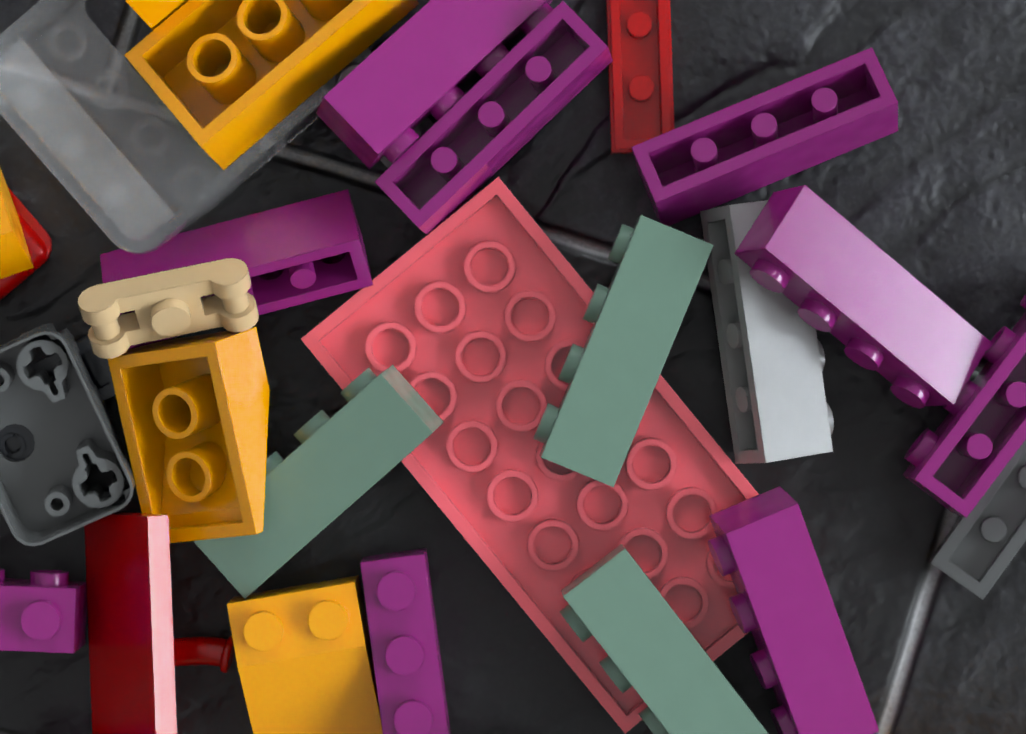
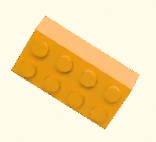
M188 0L124 56L198 145L225 170L413 10L419 2L417 0Z

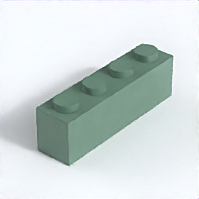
M643 215L637 218L634 228L625 224L621 225L608 256V260L618 264L609 288L597 283L583 317V320L593 323L591 332L584 348L572 344L558 377L559 380L569 384L559 407L547 404L533 439L544 443L540 452L541 458L614 487L712 251L713 244Z
M394 365L378 376L370 368L366 369L340 393L348 403L333 417L330 418L322 409L294 434L301 445L285 460L277 451L267 458L264 526L262 532L256 535L193 541L244 599L444 423Z
M620 544L561 590L564 599L569 604L560 611L561 615L582 642L593 635L608 656L599 663L618 689L624 693L633 686L648 707L641 711L639 715L653 734H769L623 544Z

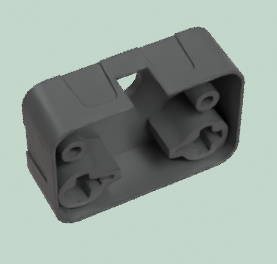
M53 323L36 327L21 334L18 338L0 345V431L8 425H22L30 430L35 441L33 452L25 459H9L0 451V510L13 536L17 541L27 546L43 545L121 510L130 502L135 486L129 454L127 455L97 386L94 385L81 358L79 347L73 335L67 328L57 332ZM41 346L42 351L46 355L57 352L61 358L53 369L56 379L53 376H49L44 368L34 371L30 366V362L37 354L36 347ZM90 460L92 464L97 465L101 472L112 470L115 473L109 490L104 491L99 483L91 485L86 483L92 469Z

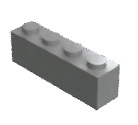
M768 200L732 204L700 211L704 241L714 245L707 260L735 464L769 463L833 452L831 434L834 428V418L832 410L826 402L822 375L825 366V354L822 344L817 339L816 329L799 317L797 313L799 307L784 294L770 291L758 284L749 273L751 267L734 254Z

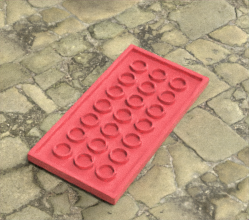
M497 177L372 280V286L358 291L302 337L301 340L342 390L368 368L378 376L394 365L442 419L444 423L401 462L626 734L643 720L639 713L648 706L633 686L622 693L599 663L608 654L592 635L582 642L560 613L563 608L569 605L564 599L561 590L620 544H623L712 661H715L747 633L744 634L740 629L729 603V597L737 594L730 574L724 577L721 575L708 546V540L717 537L709 515L759 494L661 374L614 487L540 457L544 443L533 438L547 404L559 407L569 384L559 380L558 377L572 344L584 348L591 332L593 323L583 320L593 291L502 180Z

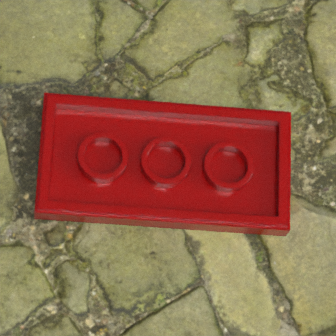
M115 512L84 526L92 734H177L169 518L167 515Z

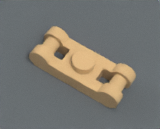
M226 258L98 284L87 288L78 297L82 318L85 323L91 325L88 331V338L93 353L103 359L119 357L131 345L223 327L231 332H243L251 329L259 320L256 300L253 295L248 293L251 287L248 267L245 262L236 258ZM212 294L215 295V296H210V297L202 298V296H207V295H212ZM135 310V312L120 315V313Z

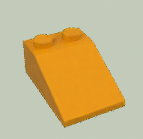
M252 327L243 332L223 331L163 340L127 350L119 357L108 359L141 512L168 516L170 543L256 535L262 532L264 526L270 389L257 328Z
M359 575L251 593L246 599L242 595L234 596L227 603L237 668L253 734H383L373 656Z

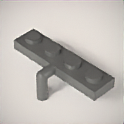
M1026 440L968 517H959L929 559L931 564L982 600H984L1026 541Z

